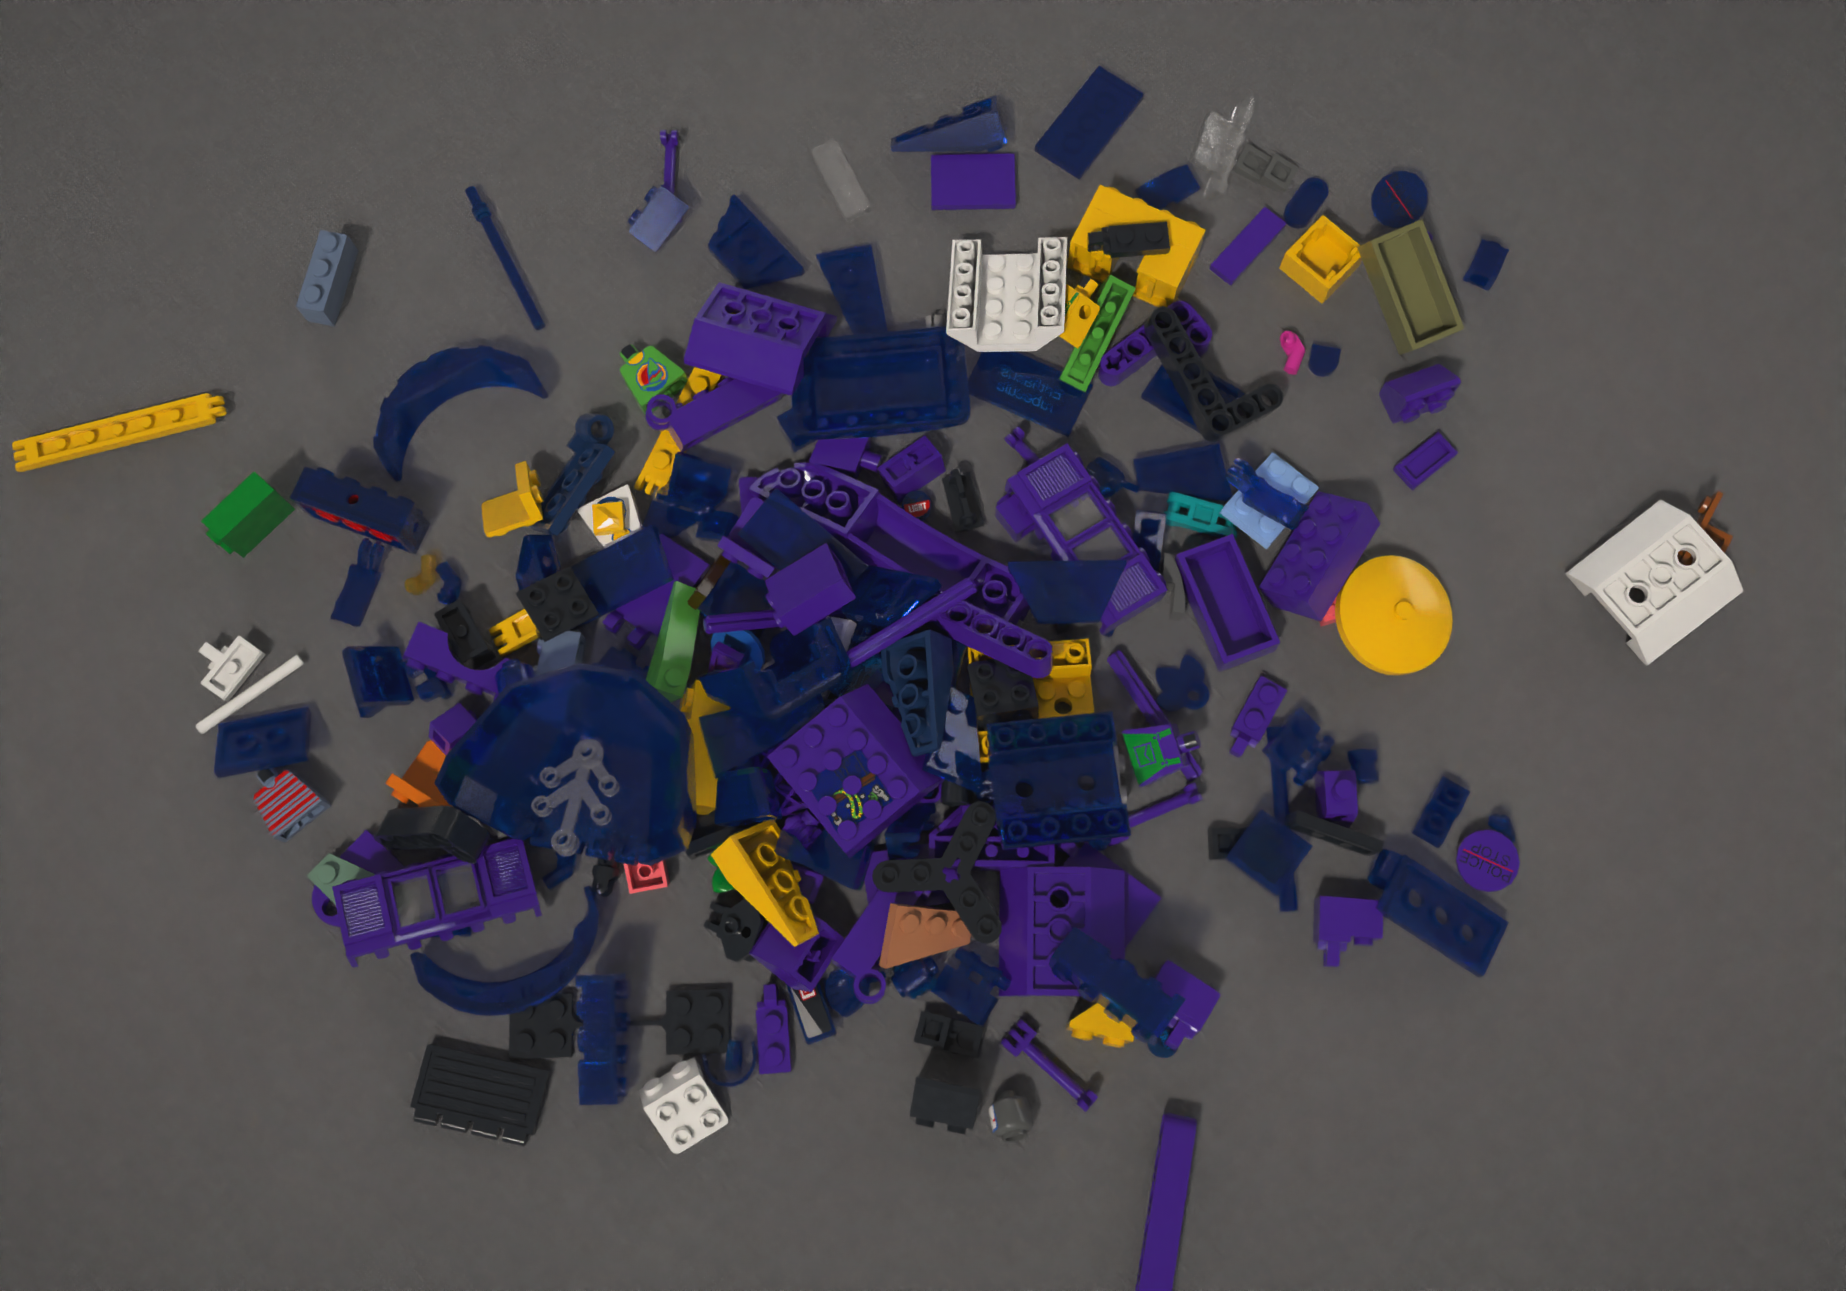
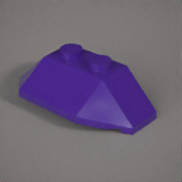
M961 805L929 834V858H942L958 824L970 805ZM992 806L996 812V821L971 871H1000L1021 867H1055V836L1024 806ZM957 858L952 867L947 869L957 870L961 860Z

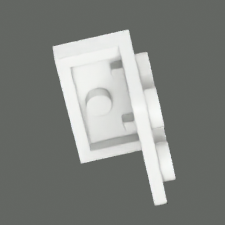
M695 1057L688 1061L679 1062L670 1072L660 1078L651 1079L639 1090L643 1109L674 1154L681 1153L728 1123V1117L705 1082L701 1067Z

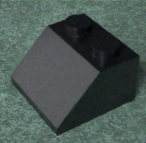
M916 1077L910 1117L916 1118V1125L934 1128L935 1122L948 1124L946 1131L965 1135L966 1128L973 1130L981 1090Z

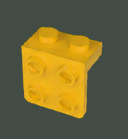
M526 461L515 464L517 491L482 503L483 528L486 537L502 536L516 528L531 526L537 521L543 520L541 508L543 497L539 489L541 482L536 470L530 471Z

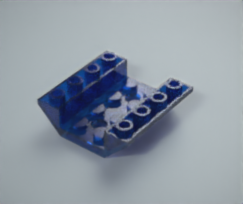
M1112 711L987 724L988 766L996 826L1003 850L1131 836L1127 804H1122L1114 755V746L1117 739ZM1084 775L1091 777L1095 783L1094 789L1090 791L1082 790L1078 785V778ZM1020 782H1026L1032 787L1033 794L1026 798L1020 797L1015 791V786Z

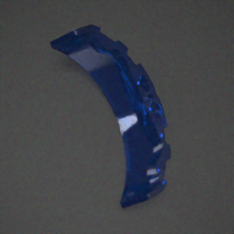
M478 345V348L460 349L459 347L442 350L430 355L427 360L419 361L409 368L397 380L398 384L392 390L389 397L384 398L379 409L381 413L377 423L376 436H373V446L386 471L396 482L402 480L405 454L414 433L436 408L451 398L471 390L486 387L516 388L535 394L544 400L549 395L530 363L521 356H515L496 350L491 346Z
M592 886L583 887L588 901V908L583 921L578 923L574 929L573 939L557 957L530 974L507 981H475L454 975L438 966L426 954L414 952L410 954L418 983L428 993L446 1005L475 1015H511L523 1012L530 1006H538L559 993L576 976L589 956L599 926L600 912L597 894L592 890Z

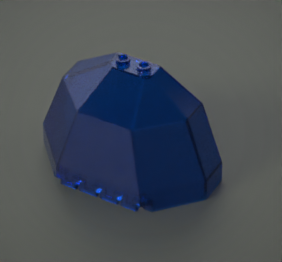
M577 663L508 684L446 755L434 782L449 805L512 839L524 841L531 837L530 844L533 846L553 849L556 843V850L579 855L583 853L585 848L586 856L609 861L615 852V862L637 866L638 862L639 864L651 866L686 851L697 823L694 735L686 716L640 674L627 668L620 670L607 668L598 663L591 665Z

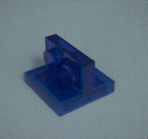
M347 646L341 651L360 718H371L387 706H404L414 701L399 646Z

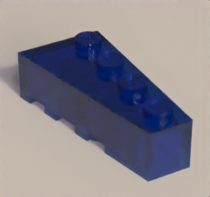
M587 973L575 975L576 987H582V994L579 1001L576 1002V1015H579L580 1020H583V1026H580L577 1034V1047L579 1052H584V1059H579L578 1062L579 1105H618L623 1102V1097L628 1096L629 1079L624 1077V1064L629 1062V1045L624 1044L625 1031H629L630 1014L625 1012V999L630 998V980H626V973Z

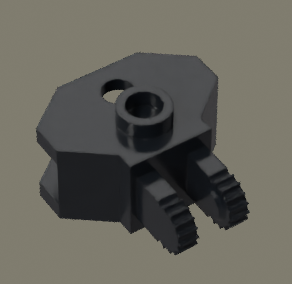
M745 898L733 907L717 901H711L709 908L723 915L720 922L713 919L705 920L704 927L717 933L716 937L722 941L726 958L734 962H741L742 960L748 962L755 961L756 959L749 952L758 940L762 927L765 929L769 921Z

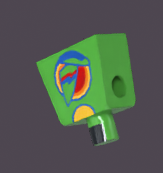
M629 344L620 352V357L626 364L619 371L644 415L647 410V404L652 397L659 394L673 397L684 388L688 380L685 372L653 346H648L639 352L632 344Z

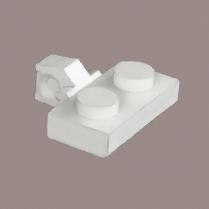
M239 635L229 648L224 646L221 651L205 642L198 652L212 662L208 666L211 670L201 681V684L228 702L266 654Z

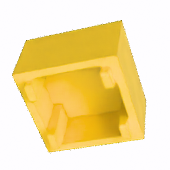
M1322 215L1285 252L1279 269L1323 304L1360 266L1362 258L1357 248L1360 245Z

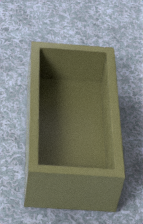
M1423 219L1357 247L1399 355L1414 351L1465 329Z

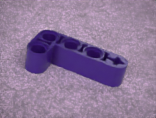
M1176 301L1168 307L1177 316L1185 319L1181 324L1199 357L1203 356L1207 352L1212 338L1210 326L1187 302ZM1155 319L1158 327L1166 328L1163 321ZM1144 325L1103 355L1098 375L1104 385L1116 386L1157 356L1145 334ZM1192 337H1200L1204 342H1194ZM1137 349L1141 354L1132 355L1128 350Z

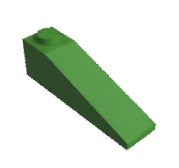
M1112 275L1103 280L1093 301L1100 306V311L1080 347L1077 349L1073 346L1059 380L1082 392H1086L1136 289L1135 287Z
M678 581L674 582L642 694L668 703L683 698L691 669L701 608L700 605L695 610L688 605L687 601L696 588Z

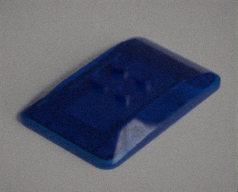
M946 326L816 338L803 359L804 377L792 396L793 428L795 434L802 439L823 440L879 437L963 425L969 420L971 415L965 346L960 341L947 335Z

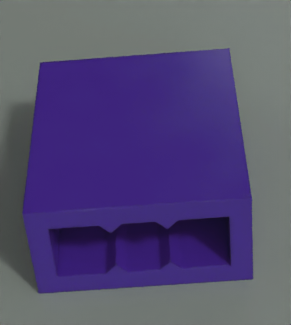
M827 543L765 580L769 591L765 596L771 607L776 610L772 613L780 628L787 627L793 636L856 598L841 561Z

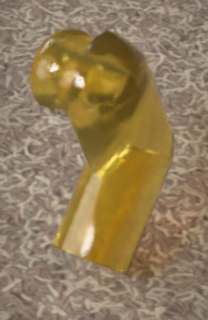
M421 556V573L405 581L407 592L413 595H421L436 582V556Z

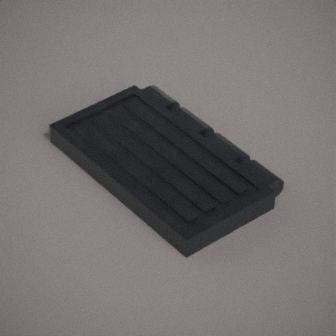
M427 1044L410 1108L416 1109L413 1121L436 1127L440 1115H443L441 1128L462 1133L468 1132L472 1121L474 1122L472 1135L498 1140L501 1128H503L502 1142L525 1146L528 1136L535 1135L551 1071Z

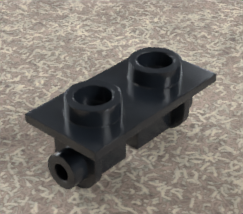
M961 468L951 470V476L942 478L955 532L958 533L983 527L984 522L971 473H963Z

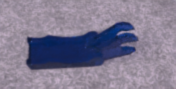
M1240 458L1234 459L1233 462L1243 469L1231 465L1227 471L1234 476L1226 474L1225 478L1244 494L1242 498L1243 503L1291 530L1296 529L1309 506L1299 502L1295 497L1273 488L1264 478L1258 476L1251 465Z
M365 537L362 540L358 549L357 565H350L345 585L335 603L330 619L351 624L354 627L361 626L381 577V573L378 572L384 553V545H380L381 542L377 541L373 545L369 538Z

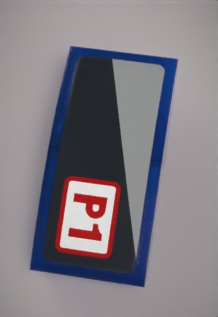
M820 982L817 983L813 992L794 990L787 985L807 1045L836 1035L837 1032Z

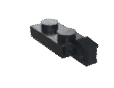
M1167 222L1109 226L1101 228V231L1088 233L1087 236L1088 252L1103 251L1104 255H1110V258L1167 254L1170 251Z

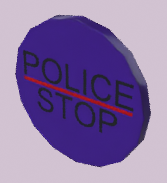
M1492 830L1475 831L1465 837L1457 849L1455 859L1457 870L1465 883L1476 890L1484 892L1500 891L1510 885L1518 874L1520 864L1518 851L1511 840L1500 832Z

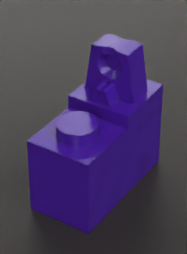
M1319 896L1314 899L1313 943H1317V950H1323V967H1339L1340 951L1346 952L1347 944L1351 943V940H1354V945L1373 946V941L1376 942L1383 939L1384 901Z
M1167 959L1159 968L1142 997L1148 1000L1147 1004L1154 1010L1169 1014L1166 1019L1168 1020L1166 1025L1171 1027L1172 1030L1164 1044L1175 1051L1184 1037L1192 1040L1200 1032L1222 994Z

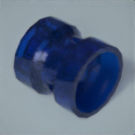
M1356 749L1347 752V762L1351 765V770H1355L1356 785L1380 782L1379 771L1376 770L1375 765L1378 761V750Z

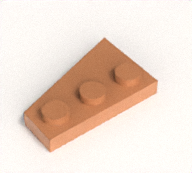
M890 903L879 966L887 969L968 945L971 934L955 909Z

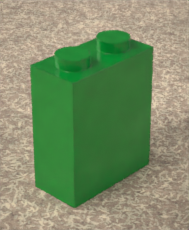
M254 471L207 514L201 522L209 529L205 534L218 546L220 545L230 555L235 551L244 558L283 522L295 508Z

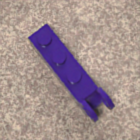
M727 377L718 383V388L710 392L705 389L692 397L693 401L686 405L682 403L675 404L671 397L663 394L652 397L647 404L645 419L647 424L654 430H668L682 453L780 401L784 393ZM656 407H663L668 410L670 416L660 419L654 416L652 410Z
M902 854L899 860H906L910 858ZM878 890L832 957L833 964L855 978L854 993L862 1003L875 1004L885 994L886 981L879 972L881 969L879 960L890 903L917 905L920 899L926 901L932 891L888 893ZM872 977L878 980L881 986L880 991L874 996L864 995L859 989V984L863 979Z

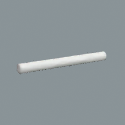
M298 654L198 722L195 725L201 734H204L304 665V661Z

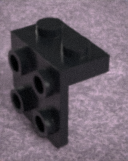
M995 659L971 662L968 665L978 732L1029 728L1032 725L1038 724L1039 706L1031 676Z

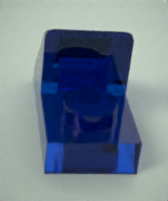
M1136 510L1132 525V540L1138 548L1141 547L1145 550L1150 559L1151 566L1155 571H1159L1167 514Z

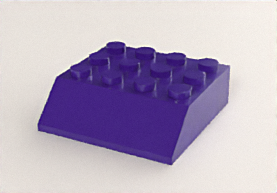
M868 684L840 696L767 756L849 858L854 856L947 779L927 754L913 756L911 754L900 721ZM865 771L867 774L870 772L875 774V780L862 788L860 778L866 775ZM874 785H879L889 797V801L885 802L882 798H879V802L869 800L867 795H870ZM841 788L849 795L858 794L860 796V794H865V799H861L863 816L858 820H854L851 817L850 808L845 807V804L849 803L848 799L846 798L837 804L832 794ZM853 797V799H854V801H855V805H856V813L858 814L857 802H856L855 798ZM835 812L843 820L839 826L834 824V818L831 816Z

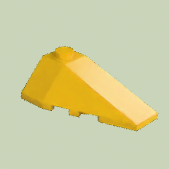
M771 818L730 836L711 856L726 880L796 947L817 936L819 931L809 901L806 897L802 896L798 884L801 877L799 871L793 869L789 857L792 854L790 844L775 820Z

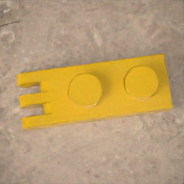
M525 609L489 629L491 636L503 633L493 640L495 646L507 643V645L498 650L500 657L507 656L538 638L535 631L536 627Z

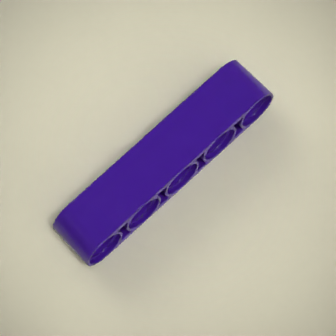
M935 588L923 591L919 596V607L943 591ZM965 601L959 602L924 624L928 628L1031 677L1044 678L1053 669L1052 646L1050 642Z

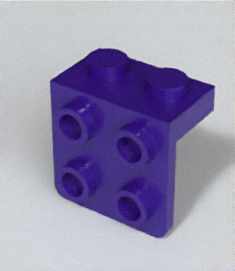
M754 497L747 504L730 534L723 536L717 546L724 550L721 554L735 564L740 560L749 566L747 571L762 580L764 576L769 578L777 573L801 534L802 526L760 498Z

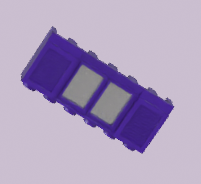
M1067 443L1008 478L1005 491L1007 494L1015 493L1019 499L1018 508L1022 515L1029 514L1036 524L1034 530L1039 540L1046 539L1052 548V560L1055 564L1061 562L1068 572L1067 581L1071 588H1079L1086 599L1084 602L1085 609L1088 613L1095 612L1101 621L1102 626L1099 631L1103 636L1161 601L1168 589L1166 588L1167 585L1163 576L1159 572H1155L1151 566L1150 559L1145 550L1141 547L1138 548L1132 540L1133 534L1130 528L1125 523L1121 524L1117 518L1113 503L1109 499L1105 500L1100 493V486L1093 475L1088 474L1080 455L1073 451Z
M522 836L506 838L498 843L484 846L477 862L474 864L464 862L452 854H446L428 863H412L398 871H381L374 876L359 880L352 879L340 885L332 886L346 957L352 968L359 967L357 957L375 953L377 959H383L390 955L389 948L407 944L409 950H416L422 947L421 939L439 935L441 941H448L454 937L452 931L471 926L473 932H481L485 929L484 922L501 917L505 924H510L516 921V913L534 909L536 917L542 916Z

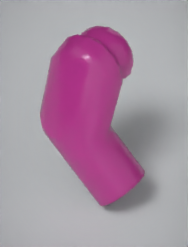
M1288 330L1284 331L1279 338L1281 347L1288 357L1283 370L1288 374L1296 375L1305 354V347L1299 337Z

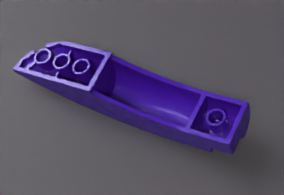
M794 463V467L779 470L777 467L765 473L749 487V492L755 497L763 498L775 509L801 524L802 531L822 544L827 543L833 549L851 558L854 565L919 601L920 594L927 589L935 588L944 592L963 579L971 578L976 584L977 592L963 601L1014 625L1019 620L1024 621L1031 608L1036 593V579L956 542L881 495L878 489L820 464Z

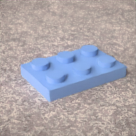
M1272 452L1227 502L1220 514L1265 549H1268L1320 487Z

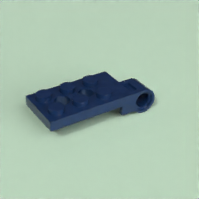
M586 413L578 418L575 425L576 432L566 445L574 454L544 496L543 502H541L543 520L537 521L529 526L530 528L554 536H558L567 529L570 524V517L576 509H579L587 499L586 494L592 485L597 484L601 480L603 469L615 454V451L607 445L614 434V425L609 417ZM594 422L598 425V431L595 435L591 431Z

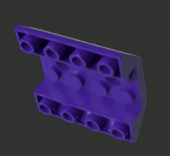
M718 282L694 319L684 357V364L793 396L804 377L803 359L817 336L825 339L828 337L837 322V316Z
M1021 867L1000 870L999 919L1002 931L999 936V997L1077 996L1106 998L1107 996L1125 998V871L1098 867ZM1058 890L1065 891L1069 896V901L1063 908H1056L1051 903L1052 894ZM1058 954L1065 955L1069 961L1068 968L1061 973L1055 972L1051 968V960Z

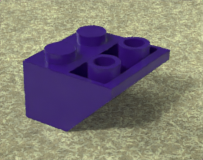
M1436 364L1385 382L1379 392V396L1392 424L1400 421L1409 423L1419 418L1420 414L1429 411L1430 414H1435L1445 409L1449 400L1455 396L1454 393L1460 386L1461 380L1441 364Z
M814 916L819 934L794 947L769 922L749 954L792 989L813 992L845 938L823 920Z

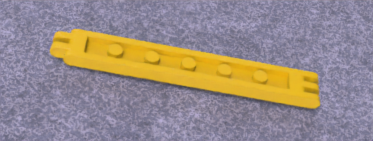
M694 367L676 404L682 403L686 405L693 401L692 397L705 389L710 392L718 388V383L723 380L724 375ZM668 430L661 431L634 486V489L641 491L645 483L648 482L645 494L650 496L653 494L656 486H658L655 498L659 500L664 498L687 452L686 450L681 453Z
M205 393L12 442V449L17 451L13 453L14 460L21 461L15 463V469L18 472H24L214 424L217 417L227 414L226 408L222 406L225 404L224 397H212L211 394Z

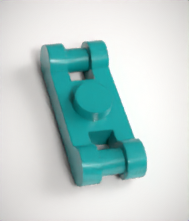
M1176 492L1169 493L1167 498L1169 506L1167 511L1163 512L1162 523L1219 538L1233 534L1235 540L1237 539V526L1220 514L1224 507L1223 505ZM1180 508L1189 509L1187 516L1179 514ZM1218 517L1226 520L1225 526L1216 524Z

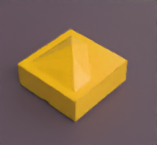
M622 502L592 504L595 536L625 533L624 505Z

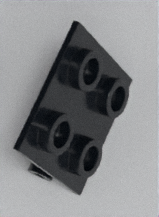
M570 566L516 592L518 599L536 627L535 631L538 638L544 640V642L599 615Z

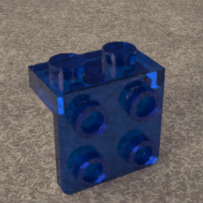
M679 451L675 454L670 482L657 491L656 498L662 500L663 504L670 507L683 506L690 508L695 514L708 515L728 500L734 467Z

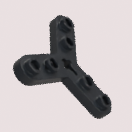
M982 801L971 804L966 809L942 858L887 860L880 862L876 865L872 875L876 888L888 893L943 890L971 936L980 943L989 944L994 942L1002 931L1000 919L970 874L995 824L996 812L993 807ZM959 858L961 861L957 866L956 873L960 877L958 880L952 879L949 883L945 881L946 874L942 871L944 867L951 868L956 859Z

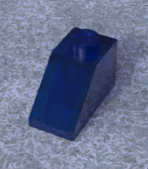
M526 534L523 537L515 576L519 591L561 571L552 535Z

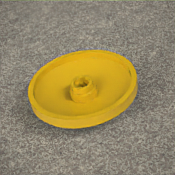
M1393 555L1370 559L1350 573L1336 598V625L1344 645L1360 663L1373 671L1394 676L1417 672L1435 662L1449 642L1453 621L1452 609L1447 593L1434 574L1414 560Z

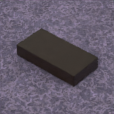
M721 554L687 601L689 606L696 610L701 605L731 562Z

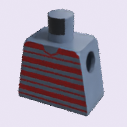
M269 765L261 769L256 775L264 787L254 794L253 799L274 839L286 843L332 806L329 801L302 777L289 769L278 774L274 767Z

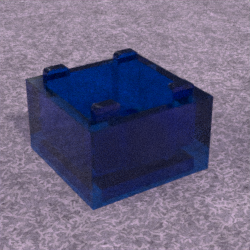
M730 562L698 608L704 619L709 615L774 609L765 594L769 593L765 581L753 576L746 568ZM766 628L750 631L759 639Z

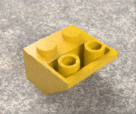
M1107 996L1066 1024L1065 1030L1072 1031L1071 1037L1090 1041L1093 1036L1103 1038L1102 1044L1117 1048L1124 1047L1125 1043L1133 1042L1140 1003Z

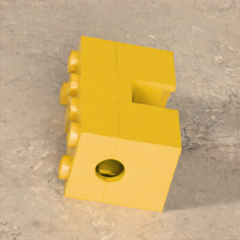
M1100 184L1070 241L1067 268L1102 283L1103 280L1111 275L1119 257L1110 258V255H1104L1103 251L1088 252V233L1098 232L1102 230L1101 228L1116 225L1167 222L1170 251L1167 254L1145 255L1136 272L1138 273L1136 289L1132 296L1156 307H1168L1176 302L1198 258L1206 230L1193 221H1184L1175 217L1167 210L1156 209L1149 206L1142 199H1133L1122 194L1114 187H1105Z

